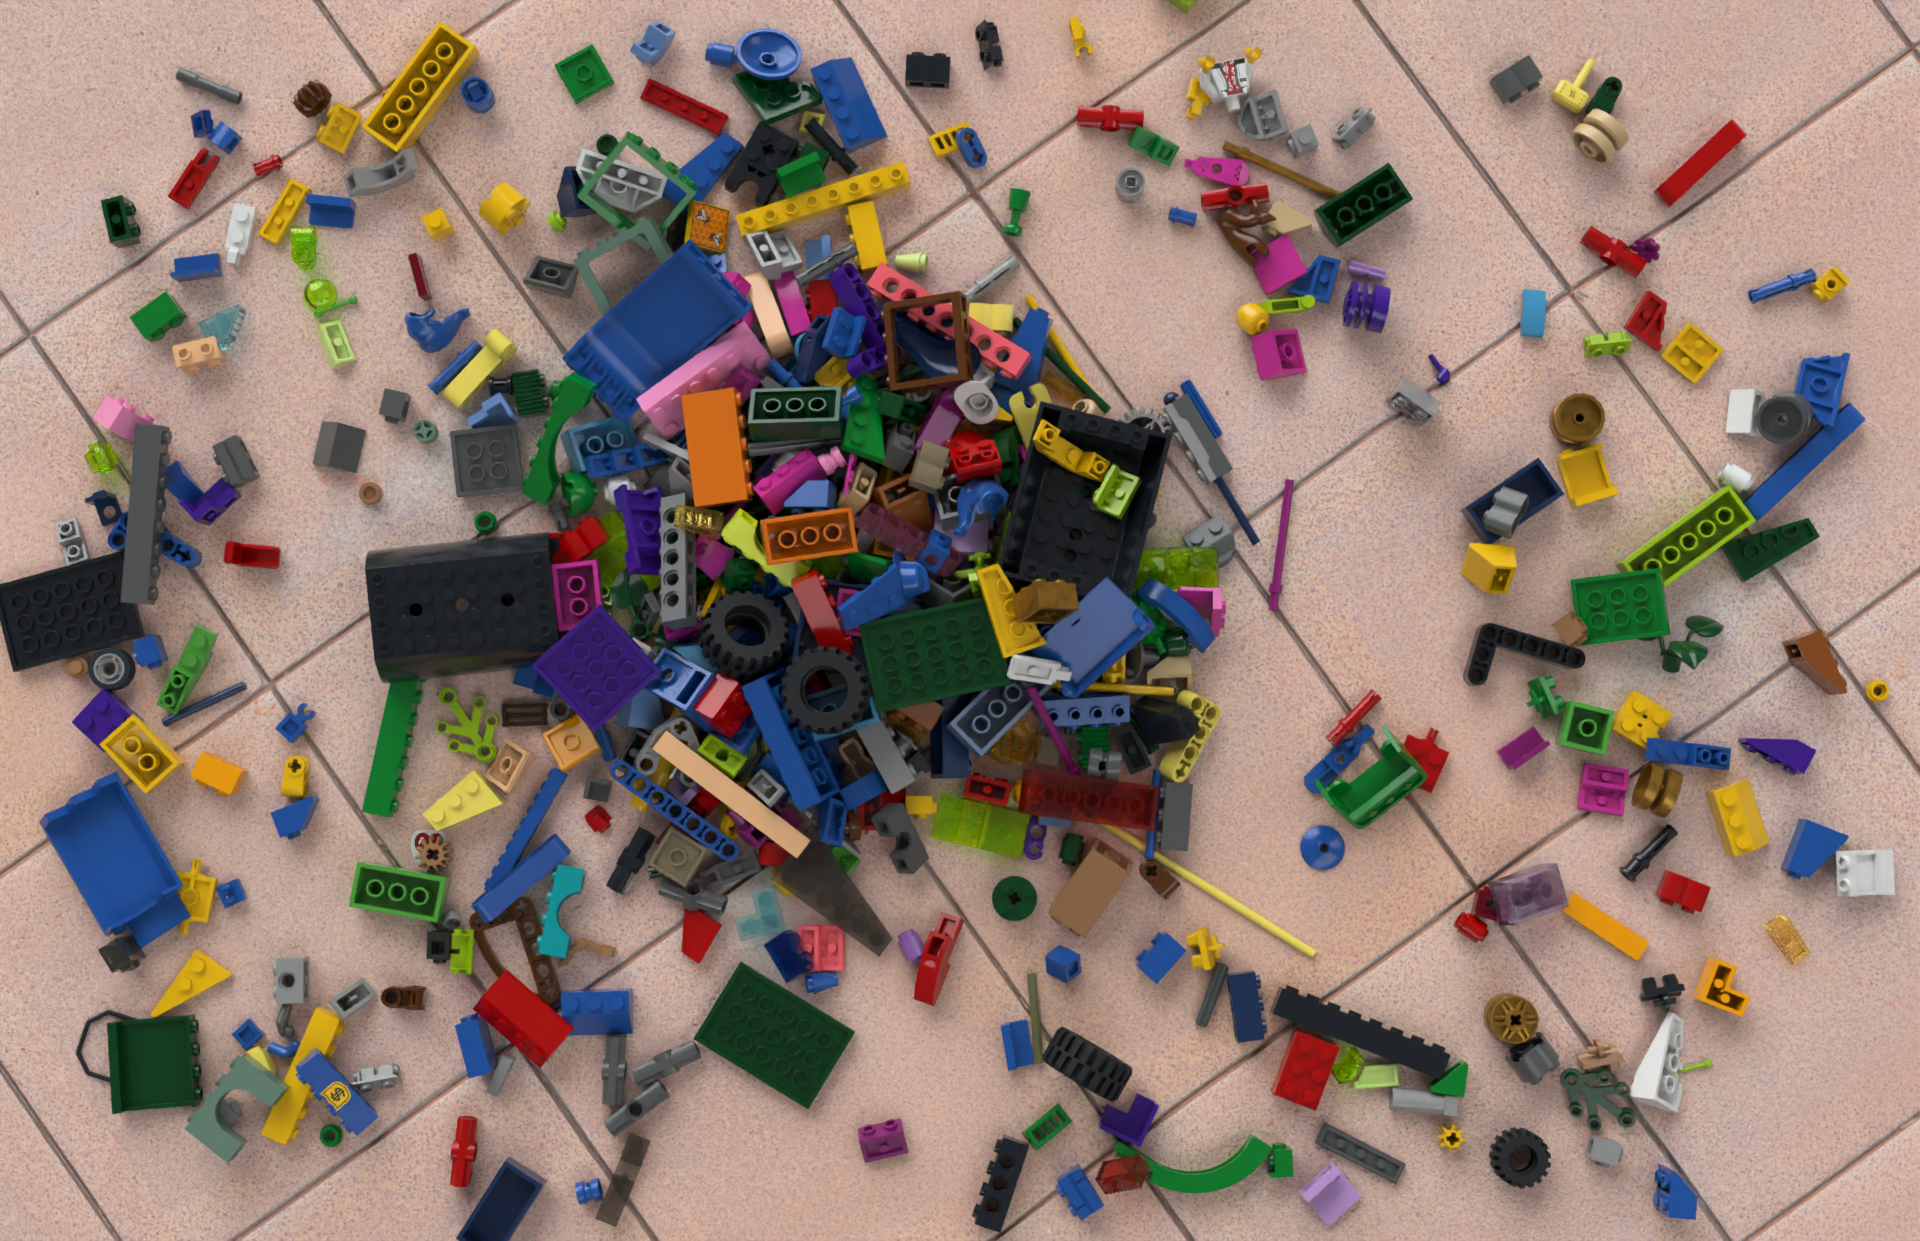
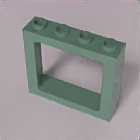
M643 216L633 222L634 227L627 229L625 226L614 232L616 237L610 240L605 237L595 243L597 245L596 248L589 250L587 247L576 253L578 258L574 259L573 262L603 316L612 306L589 267V262L640 233L646 236L660 263L665 262L673 252L653 217L646 219Z

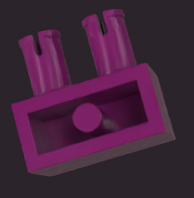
M749 787L745 788L747 792L783 819L788 815L777 803L771 808ZM726 809L725 814L737 824L733 831L747 845L760 848L768 836L734 810Z

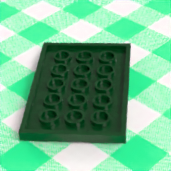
M983 597L873 620L859 625L877 713L1012 684L1011 679L1007 676V660L1002 658Z
M741 961L695 1035L694 1040L806 1109H809L855 1031Z

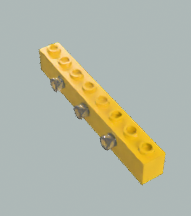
M904 161L867 172L865 166L858 167L853 170L855 177L827 186L823 182L812 187V191L791 198L783 199L781 193L769 197L771 204L735 215L743 240L746 242L745 234L765 229L770 234L847 209L849 205L872 201L911 188L910 179Z

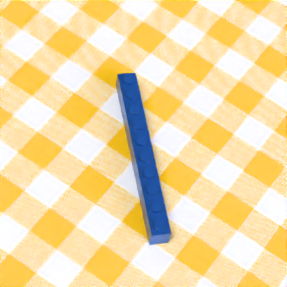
M558 768L549 771L547 775L549 777L548 780L542 783L540 787L542 789L541 792L536 794L533 799L535 801L534 804L530 805L526 811L528 813L527 816L523 817L519 823L521 825L520 828L516 829L512 837L514 838L512 842L509 841L505 849L507 850L505 854H501L499 857L498 866L492 869V876L484 883V890L487 891L516 866L568 777L567 773H563Z

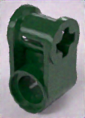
M1616 77L1605 79L1598 87L1585 113L1589 114L1592 109H1599L1610 115L1622 90L1621 81ZM1608 86H1611V87H1612V88H1611V91H1612L1611 93L1608 92V89H1609Z

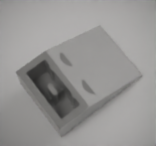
M1405 376L1386 399L1390 409L1396 413L1402 412L1407 416L1406 419L1415 426H1423L1436 415L1441 403Z

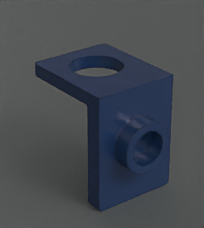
M101 490L93 493L91 497L85 498L87 504L96 507L102 526L117 522L122 515L116 494ZM108 506H112L116 510L115 516L111 519H107L104 516V510Z

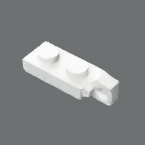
M234 203L225 242V251L228 252L227 263L230 265L239 266L241 255H246V252L249 251L258 211L256 207Z
M1015 654L1012 655L1007 676L1010 679L1048 685L1056 683L1057 679L1070 681L1072 674L1069 668L1061 666L1060 662Z

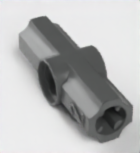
M664 877L659 888V895L682 902L684 907L691 911L703 909L723 915L728 903L727 896L703 889V885L698 881H690L687 887L684 888L670 878Z
M606 1036L605 1059L602 1064V1080H604L602 1104L622 1105L623 1084L627 1074V1061H625L627 1036Z
M693 1040L676 1049H669L654 1056L652 1060L633 1068L632 1072L636 1083L641 1087L660 1077H667L679 1071L681 1067L702 1057L697 1044Z
M658 1080L603 1122L608 1131L616 1137L670 1097L665 1086ZM633 1103L641 1105V1114H635L632 1111L631 1106Z

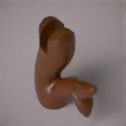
M1252 200L1249 215H1243L1234 208H1231L1216 220L1215 224L1228 244L1249 266L1255 268L1259 265L1255 257L1250 254L1255 249L1265 259L1270 254L1269 248L1260 238L1241 230V228H1251L1276 220L1272 214L1262 212L1257 200Z

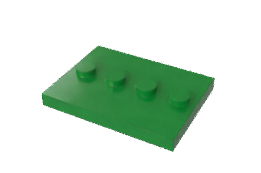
M1661 568L1570 580L1574 610H1576L1577 617H1580L1588 627L1587 631L1589 634L1586 635L1588 639L1581 645L1671 635Z

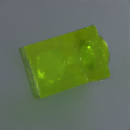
M1356 1046L1348 1047L1341 1063L1334 1064L1331 1073L1339 1084L1356 1082L1359 1080L1367 1062Z

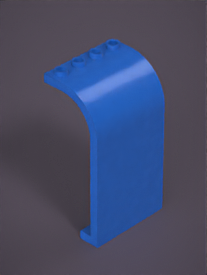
M689 239L602 316L569 349L562 359L578 375L597 383L595 393L600 401L604 402L617 418L626 423L640 407L636 400L639 396L697 355L735 321L744 317L752 305L695 243Z

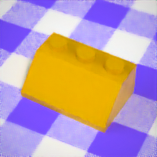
M1749 779L1705 792L1726 856L1741 855L1770 843Z

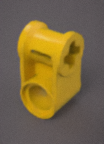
M296 755L286 760L281 784V796L306 798L310 762L307 757ZM294 762H298V764H301V768L297 769V767L293 765Z

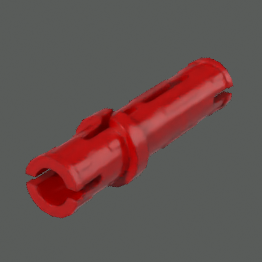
M1371 689L1344 719L1341 718L1338 721L1339 724L1326 736V739L1329 742L1332 740L1331 744L1336 747L1348 733L1351 734L1354 731L1353 728L1382 700L1379 694L1375 696L1376 692Z

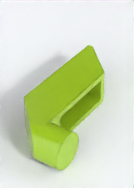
M1305 295L1304 297L1268 300L1256 304L1266 310L1269 316L1294 314L1310 310L1315 304V298L1312 295Z

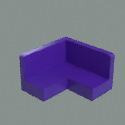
M222 477L196 502L191 503L181 499L178 503L196 522L210 526L242 495L234 487L227 485Z
M1136 1093L1128 1113L1107 1104L1098 1126L1106 1132L1141 1147L1159 1108V1104Z

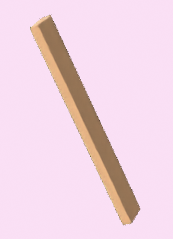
M667 730L652 748L794 857L798 858L811 841L807 836Z

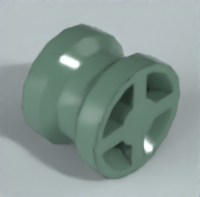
M420 420L415 423L413 434L420 442L430 444L437 439L438 429L430 421Z

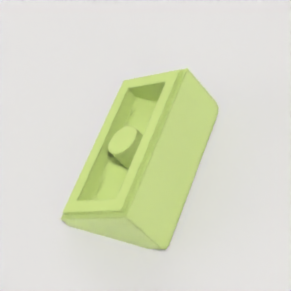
M340 319L320 324L316 328V334L331 370L356 360Z

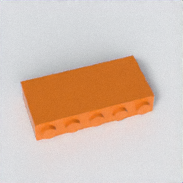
M732 387L681 395L695 507L702 509L753 501L752 495L755 494V491L752 488L754 484L750 482L749 473H752V464L750 459H747L749 441L744 434V428L747 427L745 415H742L741 406L744 405L742 393H739L738 389Z

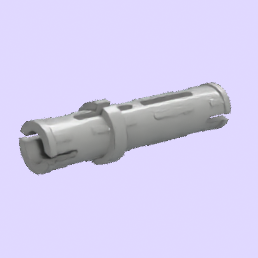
M1010 256L1009 259L981 280L977 279L974 281L975 284L963 292L966 295L967 306L981 295L985 296L988 294L989 289L1017 268H1020L1021 266L1014 256Z

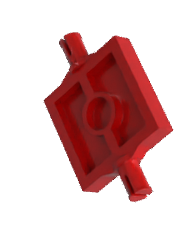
M1430 728L1426 739H1418L1408 734L1403 744L1427 774L1425 782L1416 789H1422L1428 793H1432L1449 755V752L1438 748L1434 744L1439 733L1438 730L1434 731V728ZM1411 793L1407 795L1404 799L1409 800Z

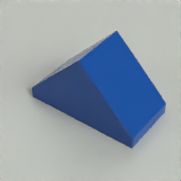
M178 460L166 468V476L168 477L167 489L179 501L183 499L194 503L204 494L203 490Z
M877 769L841 789L839 793L850 811L889 788Z

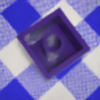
M102 689L77 715L72 723L98 748L106 752L99 744L132 714H135L142 721L143 719L112 690Z

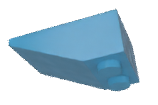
M616 416L567 429L560 435L572 471L584 474L588 473L584 460L587 456L604 454L612 450L639 445L631 420L624 423Z

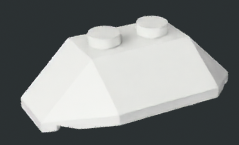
M582 148L576 171L583 184L586 183L607 156ZM615 159L591 190L610 205L635 213L661 199L667 177Z

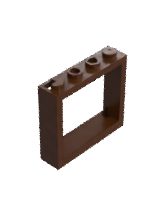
M954 291L883 303L881 319L883 324H885L883 342L887 348L885 364L889 372L886 382L891 392L901 395L959 386L964 382L974 381L965 294L961 291ZM952 302L958 374L901 383L895 312Z

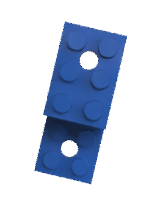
M664 647L654 660V663L662 671L643 689L674 705L696 729L707 735L711 733L745 756L762 732L753 717V712L743 721L744 726L731 739L710 728L693 707L715 676ZM673 672L672 677L668 680H665V676L668 673Z

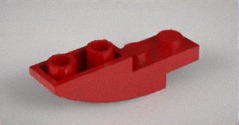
M942 912L935 931L930 930L917 972L914 1000L935 1006L951 966L948 961L964 923L963 919Z

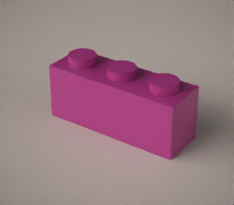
M805 448L803 451L798 452L791 460L780 465L769 476L761 479L752 488L764 506L774 516L785 508L784 502L808 480H823L828 475L816 456L808 448Z

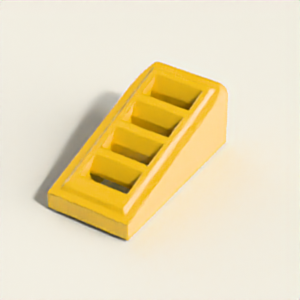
M968 122L927 137L937 160L959 150L952 134L957 133L960 129L970 128ZM946 137H949L952 146H948L945 140ZM941 140L944 146V149L942 150L940 149L937 141Z

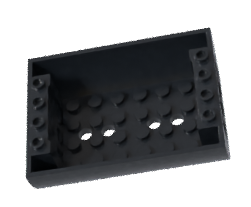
M1040 401L998 561L1012 587L1019 590L1021 586L1023 588L1028 587L1036 579H1046V582L1065 580L1066 583H1075L1079 602L1104 578L1108 577L1131 599L1172 435ZM1041 420H1045L1061 430L1059 436L1082 451L1095 452L1111 462L1108 469L1111 468L1112 464H1116L1120 470L1141 479L1142 482L1122 519L1099 511L1093 504V495L1100 488L1103 481L1097 482L1070 472L1037 451L1032 439ZM1089 488L1093 495L1085 499L1080 495V490ZM1072 530H1078L1082 538L1078 541H1073L1070 539L1069 533ZM1067 551L1074 552L1076 560L1074 562H1067L1064 559V553Z

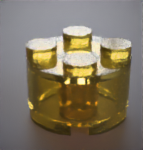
M1016 721L989 748L991 758L1003 765H1028L1034 757H1037L1040 751L1041 739L1038 731H1035L1032 727L1033 725L1027 721Z

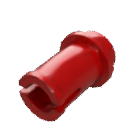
M273 154L270 155V158L253 164V169L258 177L274 170L280 171V168L283 167L280 156H274Z

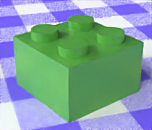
M1565 701L1566 705L1563 707L1555 745L1595 755H1605L1615 711L1574 701Z

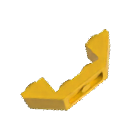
M1041 420L1032 439L1037 451L1070 472L1102 482L1111 462L1095 452L1082 451L1060 437L1059 433L1061 430L1049 422Z

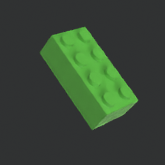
M360 861L357 862L349 907L431 922H441L444 917L451 877Z

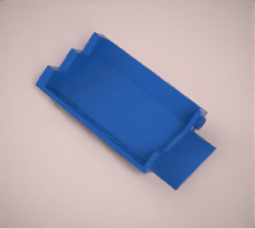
M117 772L96 780L91 789L70 797L65 806L44 814L39 823L105 937L111 934L116 936L128 930L140 950L191 917L178 894L183 887L182 882Z

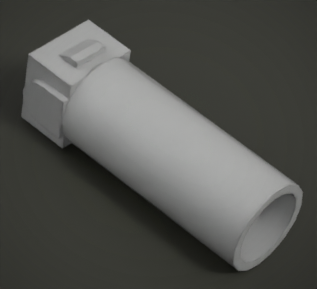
M1393 1087L1390 1089V1110L1440 1116L1443 1114L1446 1117L1457 1116V1096Z

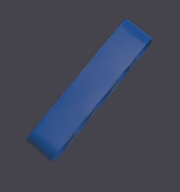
M557 834L550 836L472 903L471 907L485 923L492 921L564 860L571 850Z

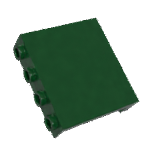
M195 1014L120 1020L107 1023L112 1114H119L125 1111L182 1106L195 1107L200 1104V1101L203 1099V1089L199 1087L202 1068L198 1064L197 1057L200 1055V1043L196 1040L199 1022L195 1019Z

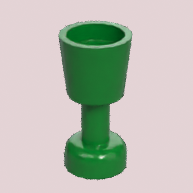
M1017 188L1010 189L1008 209L1012 211L1010 224L1004 225L1002 233L1014 237L1022 236V227L1018 226L1020 214L1026 211L1031 195L1029 191Z

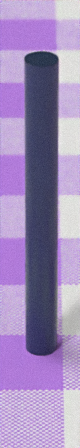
M242 681L180 710L177 715L171 714L162 718V723L165 727L246 690L247 686Z

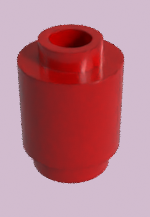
M1461 912L1454 923L1457 932L1474 943L1482 942L1489 933V930H1487L1488 924L1471 913Z

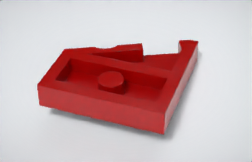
M1650 290L1646 291L1623 328L1653 350L1660 351L1662 348V344H1660L1661 331H1664V315L1666 314L1667 302Z

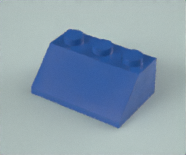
M632 988L565 990L561 992L562 1018L574 1028L569 1036L633 1034Z

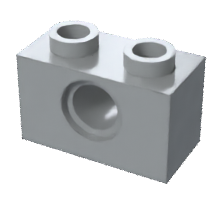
M309 956L277 958L273 964V975L276 976L273 997L276 999V1004L309 1002ZM288 974L292 975L295 979L293 986L288 985L286 982Z

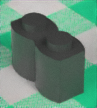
M1528 55L1494 76L1489 83L1503 104L1508 101L1512 104L1522 97L1520 93L1525 90L1531 92L1541 85L1539 81H1541L1543 76Z
M1503 486L1500 492L1497 491L1494 494L1492 500L1494 505L1490 510H1486L1482 522H1484L1486 531L1511 539L1530 501L1527 494Z

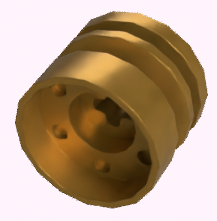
M1510 993L1498 994L1490 999L1484 1008L1483 1019L1486 1028L1492 1035L1507 1043L1519 1044L1526 1042L1533 1037L1538 1028L1539 1018L1537 1010L1531 1002L1518 995ZM1511 1015H1514L1517 1020L1515 1024L1511 1022Z

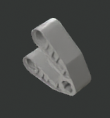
M674 715L652 731L635 758L636 768L641 774L651 775L655 772L661 755L652 748L666 730L681 742L685 740V745L697 753L700 744L690 722L684 715ZM680 721H682L685 727H681L679 731H677L675 724L678 725L680 724ZM643 759H650L652 761L648 768H641L640 762ZM678 769L679 778L684 785L694 786L697 784L693 779H685L683 777L684 772Z

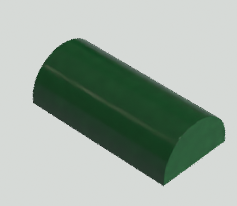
M1387 163L1317 208L1314 213L1324 235L1335 247L1339 248L1412 201L1413 197L1390 163Z

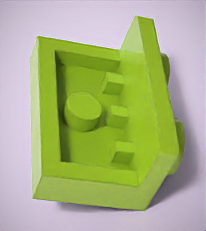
M1112 464L1111 468L1105 472L1104 481L1100 488L1093 495V504L1099 511L1122 519L1142 481L1139 477L1120 470L1118 465Z

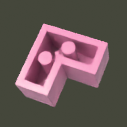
M107 395L93 417L107 429L134 443L136 424L156 425L153 423L155 420L153 417L144 412L141 415L137 414L135 407L118 396L113 399Z

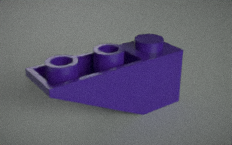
M1739 738L1738 742L1744 745L1743 748L1753 754L1756 752L1763 755V760L1773 765L1778 763L1783 766V771L1793 776L1805 773L1817 751L1795 739Z

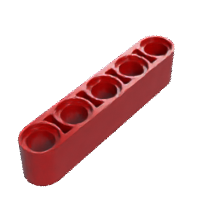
M1731 119L1665 180L1654 193L1670 207L1744 139L1747 134Z

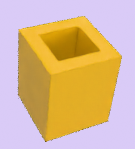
M442 208L421 217L430 237L435 242L456 233L447 213Z

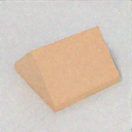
M505 737L484 777L504 791L515 793L536 753Z

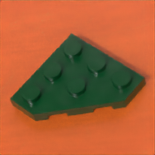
M747 71L732 76L733 84L765 126L822 104V96L812 83L803 81L800 84L790 81L789 77L779 80H765L755 77Z

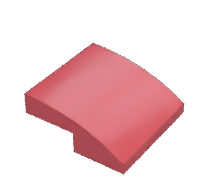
M798 925L797 971L846 970L845 925Z

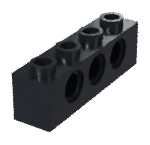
M1004 1134L1001 1140L997 1139L993 1151L997 1154L994 1161L990 1160L986 1172L990 1174L987 1183H982L979 1195L982 1196L980 1204H975L972 1217H975L976 1225L1001 1233L1029 1149L1028 1142ZM1010 1156L1013 1158V1163L1010 1166H1003L1000 1162L1001 1158ZM998 1177L1006 1180V1184L1002 1188H997L993 1184L994 1180ZM995 1199L999 1202V1205L996 1209H989L986 1206L987 1201Z

